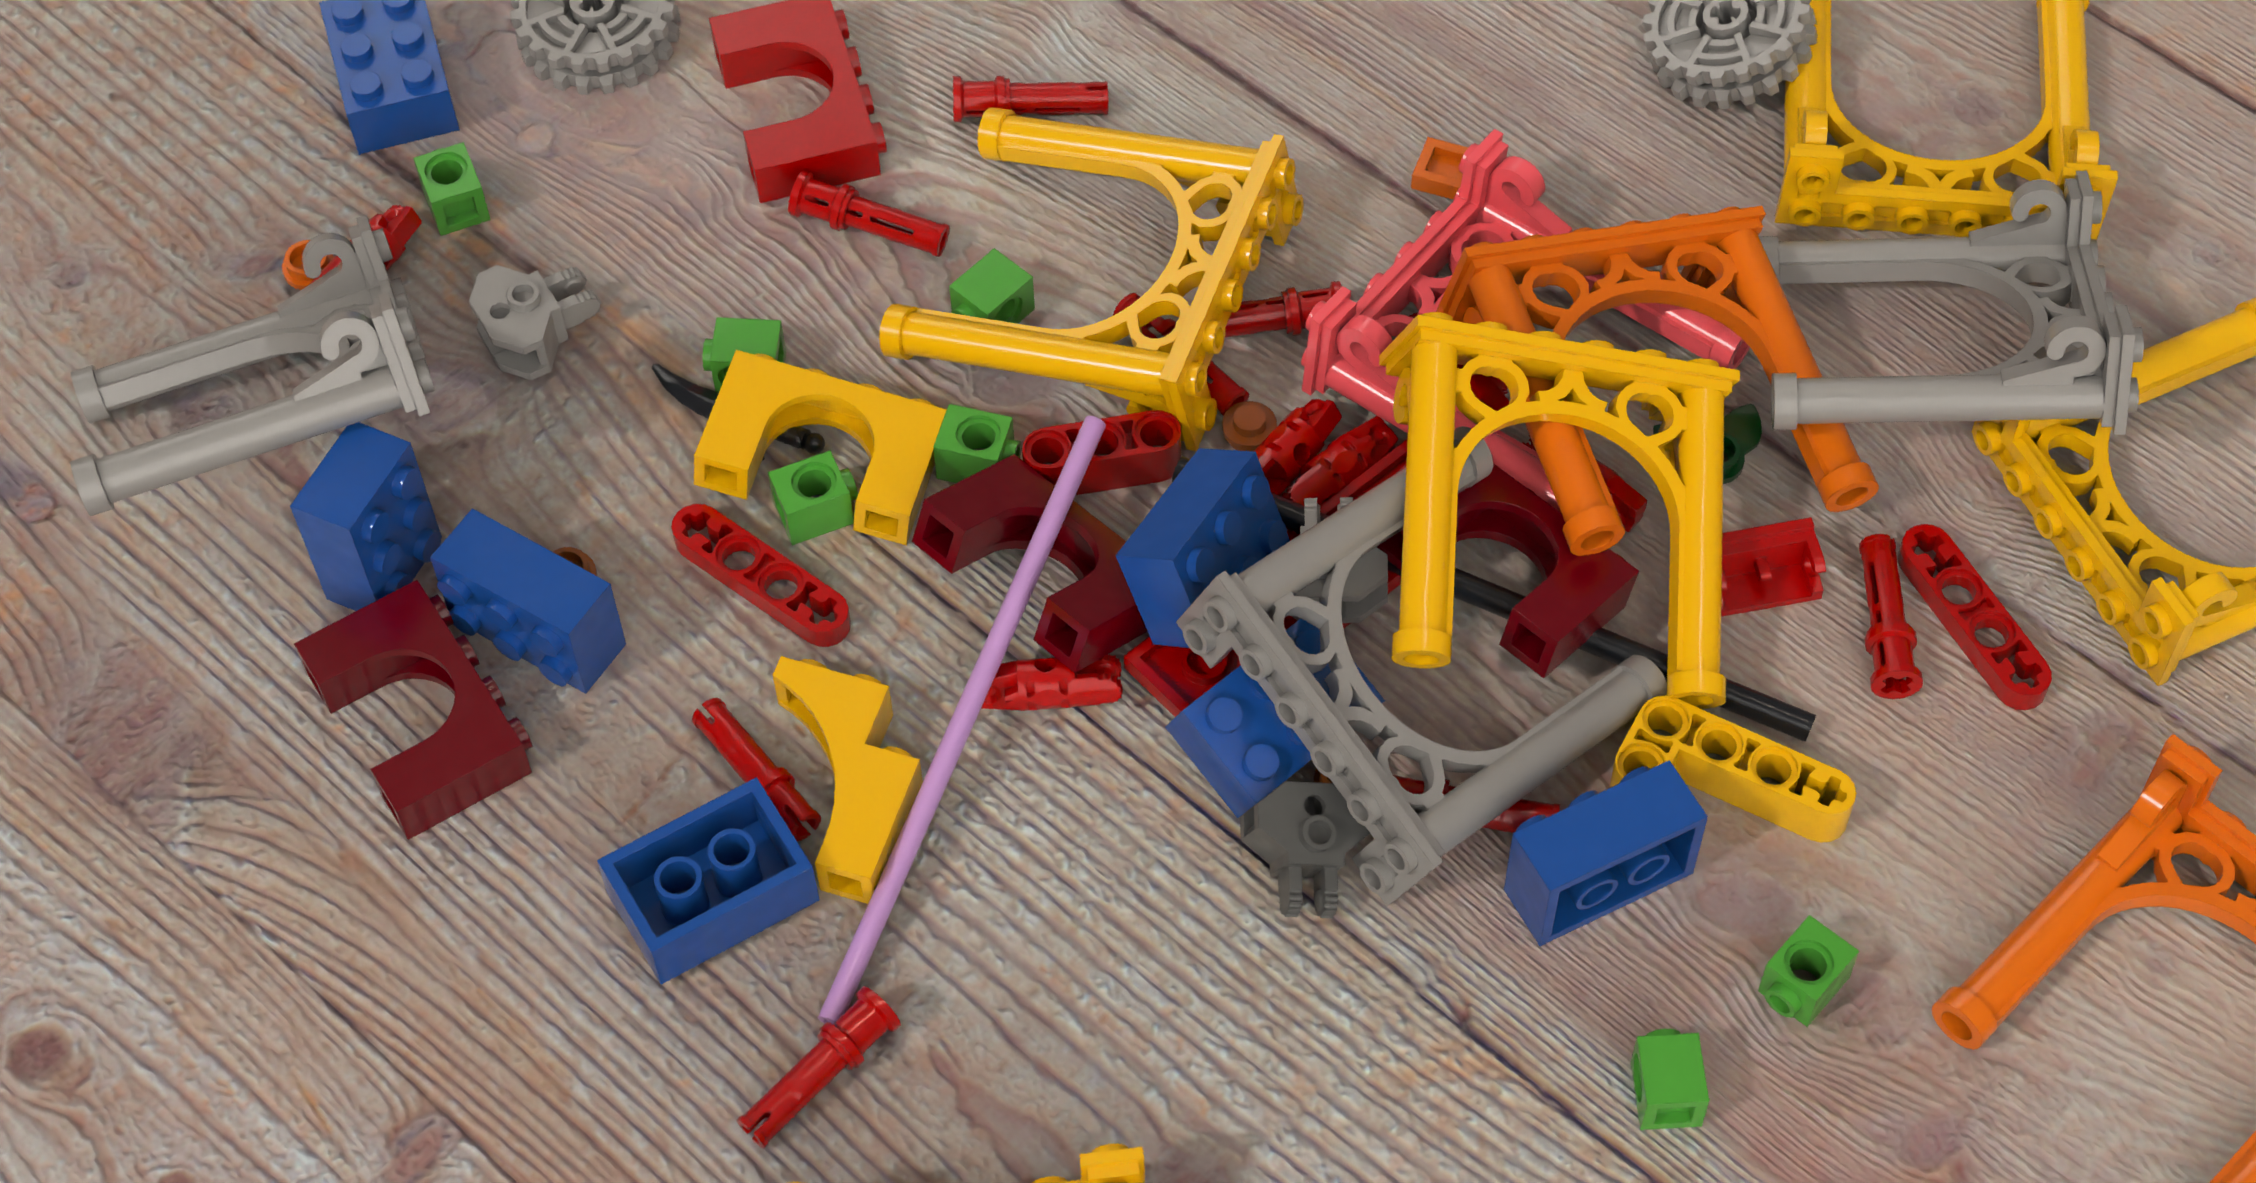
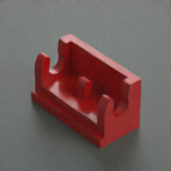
M1812 517L1722 533L1721 617L1822 599L1824 590L1818 573L1826 572V565L1814 531L1815 526Z

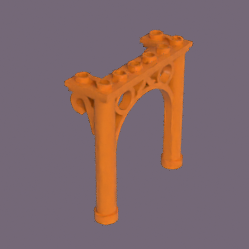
M1762 205L1740 209L1732 206L1721 209L1718 212L1698 215L1682 213L1669 219L1649 222L1633 220L1620 226L1600 229L1584 227L1576 229L1571 233L1550 236L1534 234L1521 240L1494 244L1492 242H1480L1471 247L1464 248L1436 312L1452 316L1453 321L1470 324L1487 321L1504 324L1507 330L1528 334L1536 331L1534 323L1552 329V332L1559 334L1561 339L1565 340L1580 323L1607 309L1637 303L1674 305L1709 316L1735 332L1758 357L1770 384L1772 373H1796L1797 378L1823 377L1759 239V234L1763 228L1761 222L1766 215ZM1663 265L1661 272L1644 269L1646 267ZM1684 266L1682 272L1679 273L1677 267ZM1604 274L1605 277L1596 280L1589 292V284L1584 277ZM1548 285L1561 287L1570 294L1573 304L1569 309L1548 305L1536 297L1533 288L1546 287ZM1526 376L1530 391L1526 402H1530L1529 398L1537 391L1551 389L1554 385V380ZM1550 421L1525 423L1564 518L1565 524L1562 531L1571 553L1577 556L1595 554L1617 544L1623 538L1625 529L1583 428ZM1844 423L1797 424V429L1791 430L1828 511L1842 512L1856 508L1870 500L1877 493L1879 485L1869 464L1861 462Z
M2172 734L2166 740L2139 799L2130 810L1959 987H1950L1933 1004L1932 1015L1940 1029L1950 1039L1965 1048H1980L1996 1031L1997 1027L2088 931L2105 918L2121 911L2140 907H2170L2187 910L2217 920L2238 931L2256 944V899L2248 898L2241 893H2238L2235 900L2225 897L2233 881H2236L2256 896V835L2249 831L2237 816L2230 812L2222 811L2208 800L2223 770L2213 764L2208 755L2201 749L2186 744L2176 735ZM2182 853L2195 856L2214 871L2217 883L2207 887L2183 884L2172 865L2171 857ZM2150 859L2154 861L2153 872L2157 882L2125 886ZM2256 1131L2209 1183H2256Z

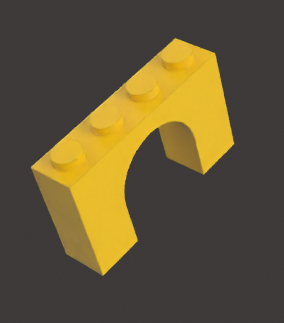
M736 349L694 454V485L747 500L763 456L769 445L778 436L792 427L803 425L835 427L854 437L865 449L870 460L855 502L853 531L907 545L935 466L933 447L947 409L937 407L924 399H909L884 392L871 384H856L835 378L819 369H803L779 362L766 354H751Z

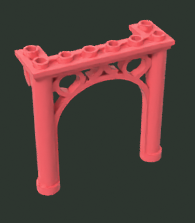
M1494 129L1479 145L1473 143L1468 147L1459 164V171L1463 173L1461 186L1452 204L1444 212L1438 210L1432 215L1424 229V233L1414 243L1408 241L1402 246L1395 258L1394 264L1384 274L1377 273L1373 276L1364 291V295L1357 302L1350 300L1351 290L1342 286L1327 302L1322 300L1314 306L1305 325L1309 334L1307 348L1301 359V365L1304 366L1303 392L1311 396L1315 390L1324 394L1328 388H1331L1408 434V425L1396 423L1393 414L1394 394L1399 377L1386 375V366L1379 365V355L1393 341L1392 337H1397L1414 319L1399 313L1410 302L1417 307L1418 315L1436 312L1452 275L1443 278L1434 277L1448 262L1449 269L1453 274L1466 247H1471L1480 242H1492L1494 244L1521 240L1534 234L1550 236L1572 232V227L1538 200L1545 192V182L1538 169L1521 157H1507L1509 145L1502 142V132ZM1604 274L1584 277L1589 284V292L1596 280L1605 277ZM1637 303L1614 307L1615 310L1697 356L1717 361L1719 367L1736 369L1750 349L1742 338L1722 323L1687 308L1658 303ZM1455 406V429L1462 426L1472 429L1476 426L1474 422L1468 419ZM1500 430L1484 438L1491 451L1493 463L1523 486L1532 490L1538 497L1561 513L1535 450Z

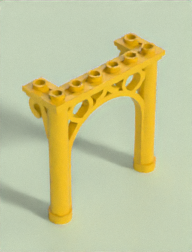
M1811 0L1809 5L1813 8L1817 24L1813 25L1816 27L1818 35L1817 43L1809 45L1812 52L1809 63L1797 65L1799 76L1793 82L1785 80L1784 176L1775 212V223L1795 224L1803 227L1825 226L1848 228L1851 230L1866 229L1902 232L1905 234L1920 233L1969 237L1970 231L2014 220L2009 206L2014 192L1999 187L1995 179L2011 172L2028 181L2048 180L2059 186L2064 194L2065 178H2075L2076 171H2087L2093 191H2101L2102 220L2100 224H2092L2091 239L2097 240L2118 181V171L2111 170L2110 165H2098L2100 150L2098 131L2090 130L2084 15L2089 6V0H2036L2041 119L2034 130L2016 145L1996 154L1967 160L1928 159L1898 152L1867 137L1845 118L1834 99L1831 85V0ZM1827 132L1842 147L1838 148V146L1827 145ZM2045 143H2048L2049 170L2043 163L2033 158ZM1862 161L1877 170L1882 178L1876 181H1857L1844 176L1841 171L1845 166ZM1895 176L1903 178L1902 185H1893ZM1981 181L1979 191L1971 190L1973 182ZM2043 204L2035 205L2030 209L2029 215L2043 212L2047 206Z
M989 107L984 112L978 129V149L982 158L1138 180L1154 187L1171 202L1178 215V235L1172 256L1157 281L1137 301L1105 320L1083 327L1070 329L1042 328L896 303L891 304L885 311L880 325L879 343L883 355L904 360H910L913 356L1083 383L1091 388L1129 400L1126 407L1128 414L1151 410H1162L1171 413L1181 425V441H1184L1186 450L1197 451L1205 431H1210L1213 428L1217 415V403L1215 399L1211 398L1207 384V369L1213 355L1219 354L1223 348L1226 324L1231 313L1237 312L1241 306L1243 285L1249 271H1255L1259 264L1261 243L1264 236L1272 237L1274 245L1284 246L1292 226H1298L1303 215V197L1297 193L1294 181L1295 162L1289 158L1284 135L1274 134L1271 141L1263 140L1260 148L1257 149L1016 116L1013 110ZM1180 184L1188 186L1189 188L1184 191ZM1219 198L1216 204V209L1220 214L1219 217L1202 219L1194 214L1207 201ZM1202 241H1218L1213 255L1204 251ZM1198 287L1189 306V303L1183 297L1186 293ZM1163 315L1179 317L1173 331L1164 337L1148 338L1142 334L1141 327L1157 317ZM1130 335L1133 347L1112 343Z
M2256 297L2238 304L2235 311L2144 349L2142 362H2133L2131 377H2136L2138 381V405L2256 356ZM2089 419L1975 421L1971 432L1979 451L1992 459L2002 473L2004 483L2009 492L2022 500L2032 514L2039 533L2045 539L2052 541L2064 558L2066 568L2071 577L2077 582H2082L2095 600L2101 618L2108 625L2114 626L2128 645V650L2134 663L2140 669L2146 670L2157 686L2168 682L2171 673L2175 671L2179 661L2256 628V567H2228L2205 562L2175 549L2151 532L2128 507L2114 481L2108 453L2112 427H2101L2099 421L2094 436L2085 431L2072 427ZM2057 447L2073 450L2089 460V471L2079 475L2064 472L2057 466L2048 451ZM2093 487L2094 489L2088 501L2092 508V514L2088 515L2075 496L2087 494ZM2111 545L2122 549L2128 556L2134 551H2137V553L2132 556L2126 566ZM2146 569H2158L2177 577L2179 587L2174 580L2166 583L2160 577L2151 581L2148 588L2147 584L2141 579L2139 572Z
M1428 312L1417 315L1379 355V365L1386 366V375L1399 377L1393 402L1394 419L1398 424L1408 425L1399 631L1393 633L1392 661L1402 666L1423 669L1443 667L1451 662L1458 487L1463 466L1474 447L1485 437L1508 426L1535 421L1559 422L1585 428L1616 443L1643 466L1657 485L1667 509L1670 525L1667 696L1678 698L1700 709L1715 708L1725 704L1726 677L1720 674L1724 399L1732 393V387L1740 381V370L1719 367L1717 361L1705 358L1689 361L1667 358L1666 353L1654 349L1636 352L1615 349L1612 343L1602 340H1590L1583 343L1563 340L1559 334L1551 331H1535L1528 334L1507 330L1504 324L1487 321L1470 324L1453 321L1452 316L1441 312ZM1457 364L1464 365L1461 369L1457 368ZM1482 374L1502 380L1510 392L1509 405L1496 412L1481 402L1471 390V376ZM1526 376L1554 380V385L1551 389L1537 391L1529 398L1530 402H1526L1530 393ZM1587 386L1619 391L1609 403L1607 412H1605V408L1608 402L1595 397ZM1628 401L1641 402V410L1649 411V419L1662 421L1657 434L1645 436L1631 423L1626 409ZM1455 406H1457L1458 410L1474 422L1476 426L1454 446Z

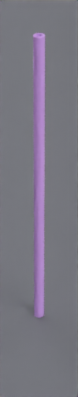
M1086 416L819 1013L818 1019L824 1024L826 1022L833 1024L849 1008L1105 430L1106 424L1097 417Z

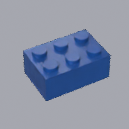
M326 0L319 2L346 116L358 154L460 130L425 0Z
M360 422L346 426L290 505L326 599L354 611L411 583L424 563L431 561L430 557L441 544L442 535L411 442Z
M1199 448L1115 556L1153 645L1189 648L1183 637V631L1176 621L1214 578L1225 570L1229 576L1235 572L1237 574L1241 573L1288 543L1290 539L1256 452Z
M473 508L430 557L438 580L437 587L443 594L447 609L454 623L453 625L469 636H474L478 633L492 641L495 647L511 660L519 661L522 658L537 666L548 680L558 686L564 687L566 684H569L586 694L626 645L612 587L609 582Z
M1299 619L1286 629L1288 636L1293 639L1295 645L1301 651L1307 654L1320 653V629L1303 619ZM1327 664L1321 671L1312 675L1330 697L1329 687L1325 681V678L1331 673L1330 667ZM1241 665L1182 710L1165 726L1237 818L1312 760L1309 750L1294 730L1287 727L1280 720L1274 703L1259 683L1245 673ZM1356 665L1373 694L1381 703L1385 702L1384 698Z
M1670 760L1652 769L1648 766L1639 767L1628 773L1619 784L1600 793L1595 790L1585 792L1575 798L1562 811L1549 817L1537 815L1523 822L1512 835L1504 891L1538 945L1542 946L1693 874L1708 816Z
M757 777L597 860L609 898L661 985L820 900L812 864Z

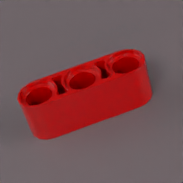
M1162 410L1100 418L1104 421L1106 427L1076 495L1158 483L1171 479L1176 465L1181 458V425L1177 418L1171 413ZM1084 421L1034 430L1023 442V461L1055 485ZM1099 454H1108L1106 456H1098Z

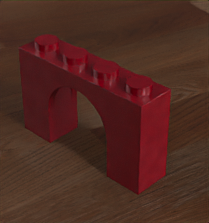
M1013 454L925 498L912 542L951 574L996 551L1005 549L1026 550L1055 485ZM1073 500L1049 557L1065 565L1074 573L1078 581L1047 597L1033 640L1076 673L1148 631L1115 556L1126 541Z
M1493 463L1490 475L1458 494L1456 542L1473 538L1503 542L1521 551L1538 568L1543 582L1512 608L1499 645L1542 678H1545L1581 647L1597 629L1606 625L1625 608L1640 571L1610 549L1583 556L1572 554L1562 531L1565 524L1562 513ZM1403 530L1377 546L1378 549L1387 554L1389 562L1400 570L1402 569Z
M418 580L294 643L307 676L331 714L385 685L406 679L433 681L444 686L455 695L450 715L433 735L370 769L382 799L407 840L532 773L525 751L532 748L533 745L524 726L517 717L509 721L506 719L500 709L506 706V703L497 684L490 675L483 679L479 677L474 667L480 665L470 642L465 635L454 638L448 628L454 623L446 605L438 594L429 598Z

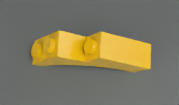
M781 656L773 672L778 704L800 720L817 739L829 760L835 777L834 805L830 824L815 860L819 888L824 892L869 904L922 785L923 778L920 759L914 758L910 753L898 747L887 746L883 749L880 748L893 717L890 688L888 685L882 684L879 680L869 675L855 674L852 676L830 670L815 660L802 659L797 661Z

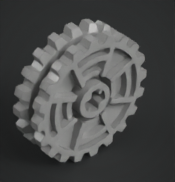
M511 0L512 7L514 8V10L510 11L513 27L516 28V41L518 48L522 49L521 55L527 67L534 66L535 76L541 81L553 78L554 87L562 91L566 90L569 86L577 87L578 94L589 95L593 88H601L604 94L614 93L615 87L618 84L624 83L629 88L638 85L637 77L641 74L653 76L659 71L657 64L659 59H670L673 54L670 42H677L680 37L679 25L676 23L681 21L678 6L674 4L676 0Z
M1649 0L1648 3L1652 13L1645 14L1643 17V26L1647 32L1643 34L1647 50L1651 51L1650 60L1654 72H1658L1659 83L1664 89L1672 86L1671 89L1674 97L1680 101L1691 96L1694 106L1704 108L1709 102H1717L1719 109H1730L1733 101L1741 100L1747 106L1756 103V95L1764 92L1772 96L1780 91L1778 84L1781 81L1793 82L1799 76L1797 65L1809 63L1812 57L1809 45L1817 43L1818 35L1816 27L1813 26L1817 22L1813 8L1809 5L1811 0Z

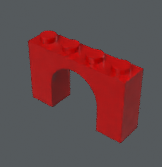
M785 0L709 18L714 52L726 89L775 77L799 76L820 83L830 92L825 102L806 116L743 131L748 165L760 203L790 197L794 182L803 170L812 172L814 179L835 186L881 175L879 154L887 152L886 141L881 123H871L869 115L874 114V106L868 84L858 85L856 77L862 76L861 65L856 47L846 48L844 40L850 39L843 9L834 11L831 0Z

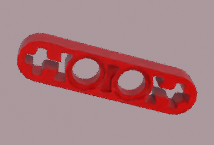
M692 504L685 506L676 513L672 520L671 529L677 551L683 557L815 646L830 647L837 645L846 638L850 632L851 620L846 599L840 593L708 505ZM707 527L709 539L700 533H695L691 537L688 535V530L691 528L701 531ZM711 541H712L714 544H716V546L714 547L713 550H712ZM738 551H746L755 557V560L749 567L741 570H733L724 564L729 555ZM778 580H789L797 585L794 594L783 599L773 598L766 591L772 583ZM808 599L810 600L811 608L806 606ZM813 611L822 617H826L833 612L835 621L831 623L823 619L818 624H815Z
M1920 524L1906 531L1898 552V564L1901 570L1996 696L2006 706L2016 710H2029L2040 705L2051 684L2052 671L2029 638L1943 529L1934 525ZM1919 546L1923 552L1933 550L1936 553L1934 560L1926 553L1917 555L1915 553L1916 547ZM1936 569L1938 571V574L1936 575V577H1933ZM1950 585L1961 586L1970 592L1973 600L1963 605L1952 603L1944 597L1942 589ZM1984 627L1995 629L2003 635L2005 644L1999 647H1987L1977 640L1975 631ZM2012 655H2015L2014 660H2013V662L2011 663V662L2009 661V658H2010ZM2014 674L2021 680L2031 678L2034 681L2032 688L2025 682L2015 684L2012 681Z

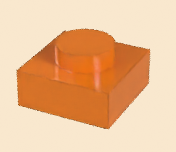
M1427 137L1412 174L1411 189L1454 200L1461 186L1463 174L1459 171V164L1468 147Z

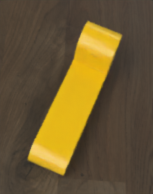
M1667 695L1656 696L1648 700L1641 707L1617 752L1609 787L1611 788L1619 784L1628 773L1639 767L1648 766L1652 769L1670 760L1685 784L1802 837L1820 843L1831 842L1844 833L1857 794L1855 784L1842 771L1678 698L1668 697ZM1652 730H1665L1671 733L1672 736L1658 735ZM1706 754H1719L1726 758V760H1715ZM1763 777L1773 778V779H1775L1776 781H1778L1780 784H1777V785L1768 784V783L1764 782L1763 780H1761L1760 778H1763ZM1795 791L1800 792L1801 795L1795 794Z

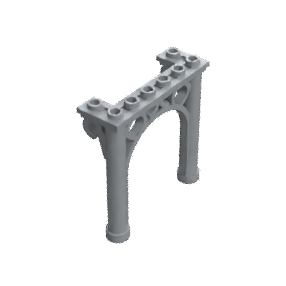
M2076 171L2075 178H2065L2064 194L2059 186L2048 180L2038 179L2022 184L2012 194L2009 203L2014 220L1970 231L1969 237L1778 241V236H1759L1780 284L1898 281L1955 283L1982 290L2003 300L2023 317L2031 332L2029 341L2016 355L1996 366L1971 373L1797 378L1796 373H1772V429L1796 430L1797 424L2100 419L2101 427H2112L2114 435H2126L2128 412H2137L2138 381L2136 377L2131 376L2133 362H2142L2143 331L2141 327H2133L2127 305H2115L2114 311L2112 292H2105L2104 265H2098L2097 240L2091 239L2092 224H2100L2102 220L2101 191H2093L2088 172ZM2043 204L2047 206L2043 212L2029 215L2030 209L2035 205ZM2041 282L2051 286L2035 287L2026 283Z
M364 215L356 218L358 225L348 228L352 243L346 237L336 233H323L311 239L306 245L302 256L303 267L307 277L314 279L320 276V263L326 255H336L341 259V262L336 268L278 305V311L100 369H95L91 365L72 371L71 379L82 411L87 421L93 423L111 417L112 410L284 354L314 352L322 353L326 360H333L330 365L292 389L293 394L288 397L101 458L91 454L71 461L70 465L74 481L88 514L94 516L114 509V502L403 407L406 413L417 410L419 416L429 414L430 409L425 394L435 391V387L401 278L390 280L384 264L385 261L393 259L383 228L372 231L368 217Z
M1462 426L1455 429L1454 446L1471 428ZM1484 439L1474 447L1463 466L1459 479L1458 494L1486 478L1492 472L1493 458ZM1406 467L1241 573L1237 574L1235 572L1229 576L1225 570L1217 575L1176 621L1183 631V637L1189 648L1197 655H1201L1210 669L1219 664L1232 649L1236 652L1245 673L1259 683L1274 703L1280 720L1287 727L1294 730L1309 750L1315 767L1324 776L1329 777L1347 801L1348 810L1353 818L1365 826L1373 836L1374 840L1351 859L1360 869V875L1365 885L1372 892L1378 894L1386 906L1398 899L1443 863L1440 857L1635 718L1641 707L1648 700L1656 696L1667 695V682L1661 670L1648 658L1641 655H1632L1614 667L1604 678L1522 736L1499 748L1469 751L1444 746L1418 734L1397 719L1377 699L1358 671L1346 642L1341 608L1345 582L1355 562L1403 530ZM1328 574L1323 585L1320 603L1306 596H1294L1311 583ZM1297 616L1320 629L1321 650L1319 654H1307L1295 645L1293 639L1288 636L1285 630V617ZM1327 664L1330 667L1331 673L1325 678V681L1329 687L1330 697L1312 675L1321 671ZM1354 730L1363 733L1370 741L1378 735L1384 742L1371 753ZM1390 754H1400L1419 762L1425 788L1423 794L1410 793L1399 784L1398 779L1392 775L1389 769L1388 759ZM1444 770L1459 773H1475L1444 795L1442 793L1445 784Z

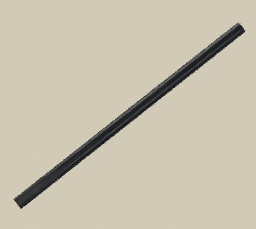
M1184 456L1180 458L1174 470L1172 482L1189 462V458ZM1272 493L1286 528L1300 534V526H1305L1304 505ZM1320 512L1321 521L1329 517L1328 515ZM1388 561V571L1401 576V570ZM1455 567L1454 598L1508 620L1512 608L1526 597ZM1600 627L1578 648L1617 665L1632 655L1644 656L1661 670L1667 682L1668 654ZM1726 678V702L1719 707L1806 741L1816 718L1815 714Z

